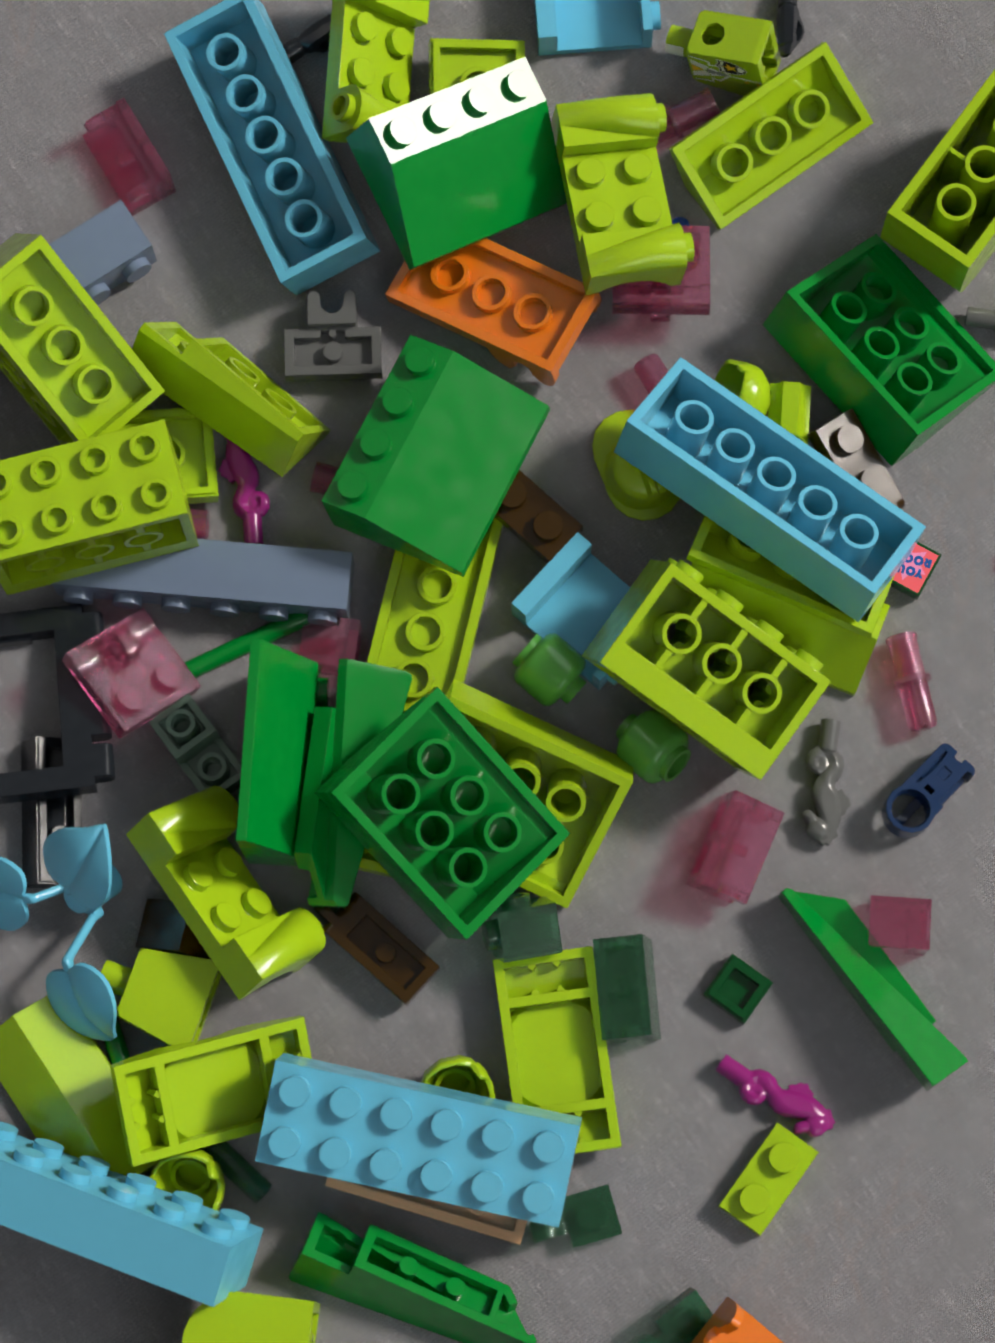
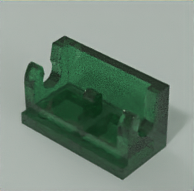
M644 934L593 939L602 1040H609L614 1043H626V1040L632 1039L660 1040L661 1030L652 940Z

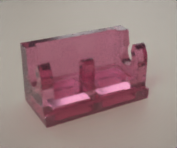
M123 97L116 101V104L85 122L84 127L87 133L82 136L119 199L123 201L131 215L134 216L175 193L176 189L170 172Z
M737 790L723 794L686 881V885L731 904L734 901L742 905L747 904L785 812Z

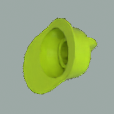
M635 410L617 411L605 418L595 430L592 442L595 463L607 494L616 509L629 518L641 521L658 519L670 512L680 498L614 452L625 423Z

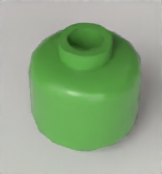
M537 633L512 662L517 667L514 673L515 682L543 706H551L559 699L568 704L586 684V681L579 676L585 669V658L555 633H550L544 638Z
M655 709L645 711L638 716L635 714L629 715L620 724L616 732V737L619 739L616 748L617 756L632 766L633 772L650 784L658 783L662 780L666 782L672 781L682 772L690 759L691 751L687 749L689 745L688 734Z

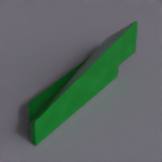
M339 659L336 709L334 707H315L294 848V856L298 868L308 870L311 873L310 891L307 900L308 904L312 907H346L349 904L365 848L321 801L315 792L352 755L403 714L412 682V675L407 671L352 659Z
M789 888L780 892L778 897L893 1052H898L926 1091H929L968 1062L967 1058L932 1025L936 1022L935 1018L845 899L796 892Z
M318 1212L288 1276L292 1282L462 1343L537 1342L534 1334L529 1335L526 1333L515 1311L518 1301L510 1286L372 1224L369 1225L363 1238H361L327 1215Z

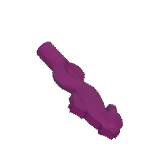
M225 437L227 440L226 458L223 459L218 471L231 484L235 482L238 484L233 496L232 506L234 513L243 520L244 543L264 544L262 518L270 508L269 497L263 491H255L260 476L250 454Z
M727 1054L715 1070L739 1087V1095L747 1104L755 1106L767 1100L775 1113L784 1117L804 1120L794 1125L793 1131L795 1134L807 1133L810 1137L816 1138L832 1130L833 1125L836 1123L832 1117L831 1109L826 1110L820 1102L813 1098L814 1094L810 1090L808 1083L789 1084L787 1090L781 1089L776 1078L768 1071L761 1068L749 1070Z

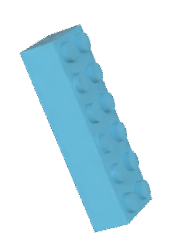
M224 0L165 32V38L280 283L297 296L380 252L378 244L329 141L322 139V127L264 5L259 0Z
M682 357L678 359L628 418L614 450L617 455L858 623L910 556L926 528L925 525Z
M283 1053L275 1061L255 1161L559 1228L582 1117Z
M0 1122V1225L211 1307L225 1300L229 1292H237L246 1286L264 1229L249 1223L250 1217L233 1209L223 1208L219 1212L202 1205L203 1199L189 1192L174 1191L172 1194L156 1188V1181L145 1175L128 1173L125 1176L109 1170L110 1164L103 1159L86 1155L77 1158L64 1153V1146L58 1142L44 1138H36L34 1141L17 1135L18 1129L15 1126Z

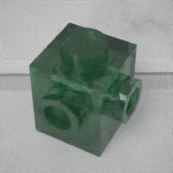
M513 893L482 924V936L486 950L493 951V956L504 963L563 952L556 903L544 896L530 899V893Z

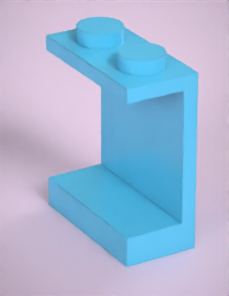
M534 0L538 56L652 47L653 30H661L659 1Z
M577 532L512 601L511 614L535 635L538 633L544 638L550 633H555L582 655L630 587L591 554L592 544ZM585 659L586 665L581 675L595 688L600 690L608 681L613 685L618 683Z

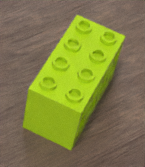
M15 233L0 245V370L61 445L120 430L165 392L41 234Z
M165 419L0 460V584L7 595L199 546L177 455Z
M670 557L666 562L650 559L584 651L582 657L653 709L667 717L735 769L762 780L831 683L828 678L819 672L824 665L801 648L796 650L789 645L784 647L780 644L784 635L762 619L757 621L750 616L745 618L741 615L740 612L744 605L721 589L717 592L711 587H708V589L703 587L700 583L704 576L681 559L677 562ZM671 623H675L676 632L672 639H668V627ZM713 652L715 653V661L712 667L708 668L707 661ZM754 682L753 692L748 697V688L750 684Z

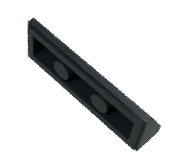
M34 736L22 742L21 771L63 766L61 738ZM82 795L22 802V871L26 877L27 888H51L59 885L47 871L43 856V845L45 839L58 829L82 827Z

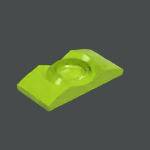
M593 946L493 960L512 1102L582 1117L575 1154L622 1148Z
M299 1015L236 1027L202 1040L156 1048L110 1065L129 1165L134 1167L261 1132L276 1059L283 1053L312 1059L304 1017Z

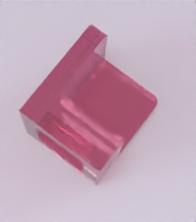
M340 618L339 626H318L309 622L305 623L302 629L300 651L296 652V654L317 662L321 674L338 676L339 659L357 661L359 659L362 637L360 620Z
M871 895L867 901L866 909L869 912L868 944L871 947L904 949V954L924 956L930 949L932 899Z

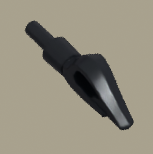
M778 0L776 25L778 46H780L781 57L791 55L804 36V26L797 8V0Z
M331 14L308 27L298 38L296 37L283 45L291 64L307 53L329 51Z

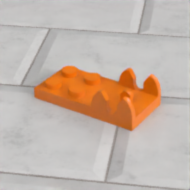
M486 238L412 270H409L404 260L385 293L388 302L488 348L489 352L506 367L513 368L516 367L517 363L523 364L531 371L534 377L547 386H553L560 375L559 369L590 315L597 311L602 302L600 293L585 295L583 282Z

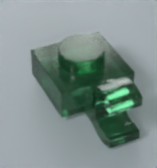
M608 1184L566 1196L559 1228L535 1222L528 1224L534 1244L568 1234L572 1249L623 1234Z

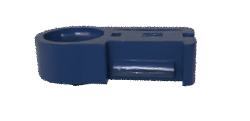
M947 743L940 745L901 786L893 790L883 804L881 813L884 825L889 832L897 837L906 839L917 837L928 828L934 817L943 808L942 805L965 782L964 779L967 782L970 781L975 774V768L967 760H964L962 763L955 758L957 751ZM903 795L914 797L913 801L894 818L891 810L895 798ZM921 806L924 807L925 820L923 823L911 828L903 826Z

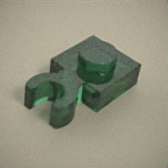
M689 1287L650 1318L658 1329L654 1334L638 1335L630 1343H691L712 1317L713 1313L694 1288Z

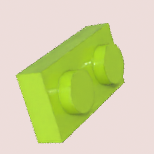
M777 1122L718 1207L760 1237L819 1152Z

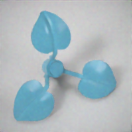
M106 824L89 827H66L50 834L45 839L43 845L45 866L52 879L59 883V885L37 893H26L27 881L22 869L12 861L0 857V929L15 931L21 928L29 919L27 903L34 904L64 893V900L72 911L88 914L86 921L62 959L63 969H55L47 975L46 991L55 1013L68 1027L92 1039L111 1041L118 1037L116 1032L117 1005L113 990L108 980L100 971L86 963L74 965V957L95 922L104 916L101 906L121 892L123 886L122 878L118 870L112 865L110 840Z

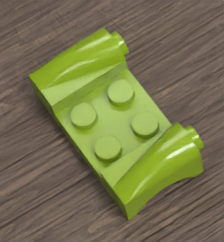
M332 0L322 139L329 142L348 143L346 137L369 118L410 103L415 28L428 24L430 0Z
M652 93L619 95L556 104L551 125L585 295L597 294L613 286L637 281H655L670 286L681 285L687 263L694 260L695 250L692 234L690 232L684 233L680 223L672 224L656 148L660 132H665L667 128L664 104L656 103Z
M212 786L149 812L126 833V836L232 991L241 1000L276 977L290 971L293 973L299 971L323 950L326 937L321 922L307 909L299 907L281 916L278 914L267 894L263 892L243 863L241 856L227 840V837L237 829V801L224 788Z

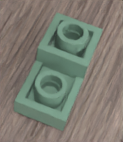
M189 693L149 721L150 726L198 791L212 786H220L231 794L240 787V762Z

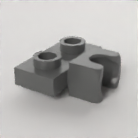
M347 290L343 295V306L337 312L329 313L322 309L318 292L311 291L307 295L309 328L284 329L286 381L383 379L381 326L358 327L356 293L352 290Z

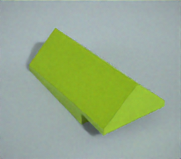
M176 321L144 322L138 330L132 350L165 390L163 394L281 477L315 448L331 431L225 338L196 339Z
M692 562L691 566L704 576L700 583L706 589L711 587L717 592L721 589L744 605L740 612L741 615L745 618L750 616L757 621L762 619L784 635L780 644L784 647L789 645L796 650L801 648L824 665L819 672L831 681L829 687L855 696L890 605L884 603L873 634L870 638H867Z

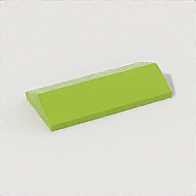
M822 42L670 147L669 151L686 189L717 229L721 230L874 122L827 42Z
M705 515L686 558L700 566L867 638H870L873 634L894 577L891 579L858 623Z
M48 995L12 1015L0 1025V1082L36 1138L58 1142L64 1146V1153L77 1158L86 1155L103 1159L110 1164V1171L125 1176L128 1173L144 1175L156 1166L159 1160L134 1167L129 1165L111 1075V1064L95 1039L79 1034L58 1017L50 1004Z

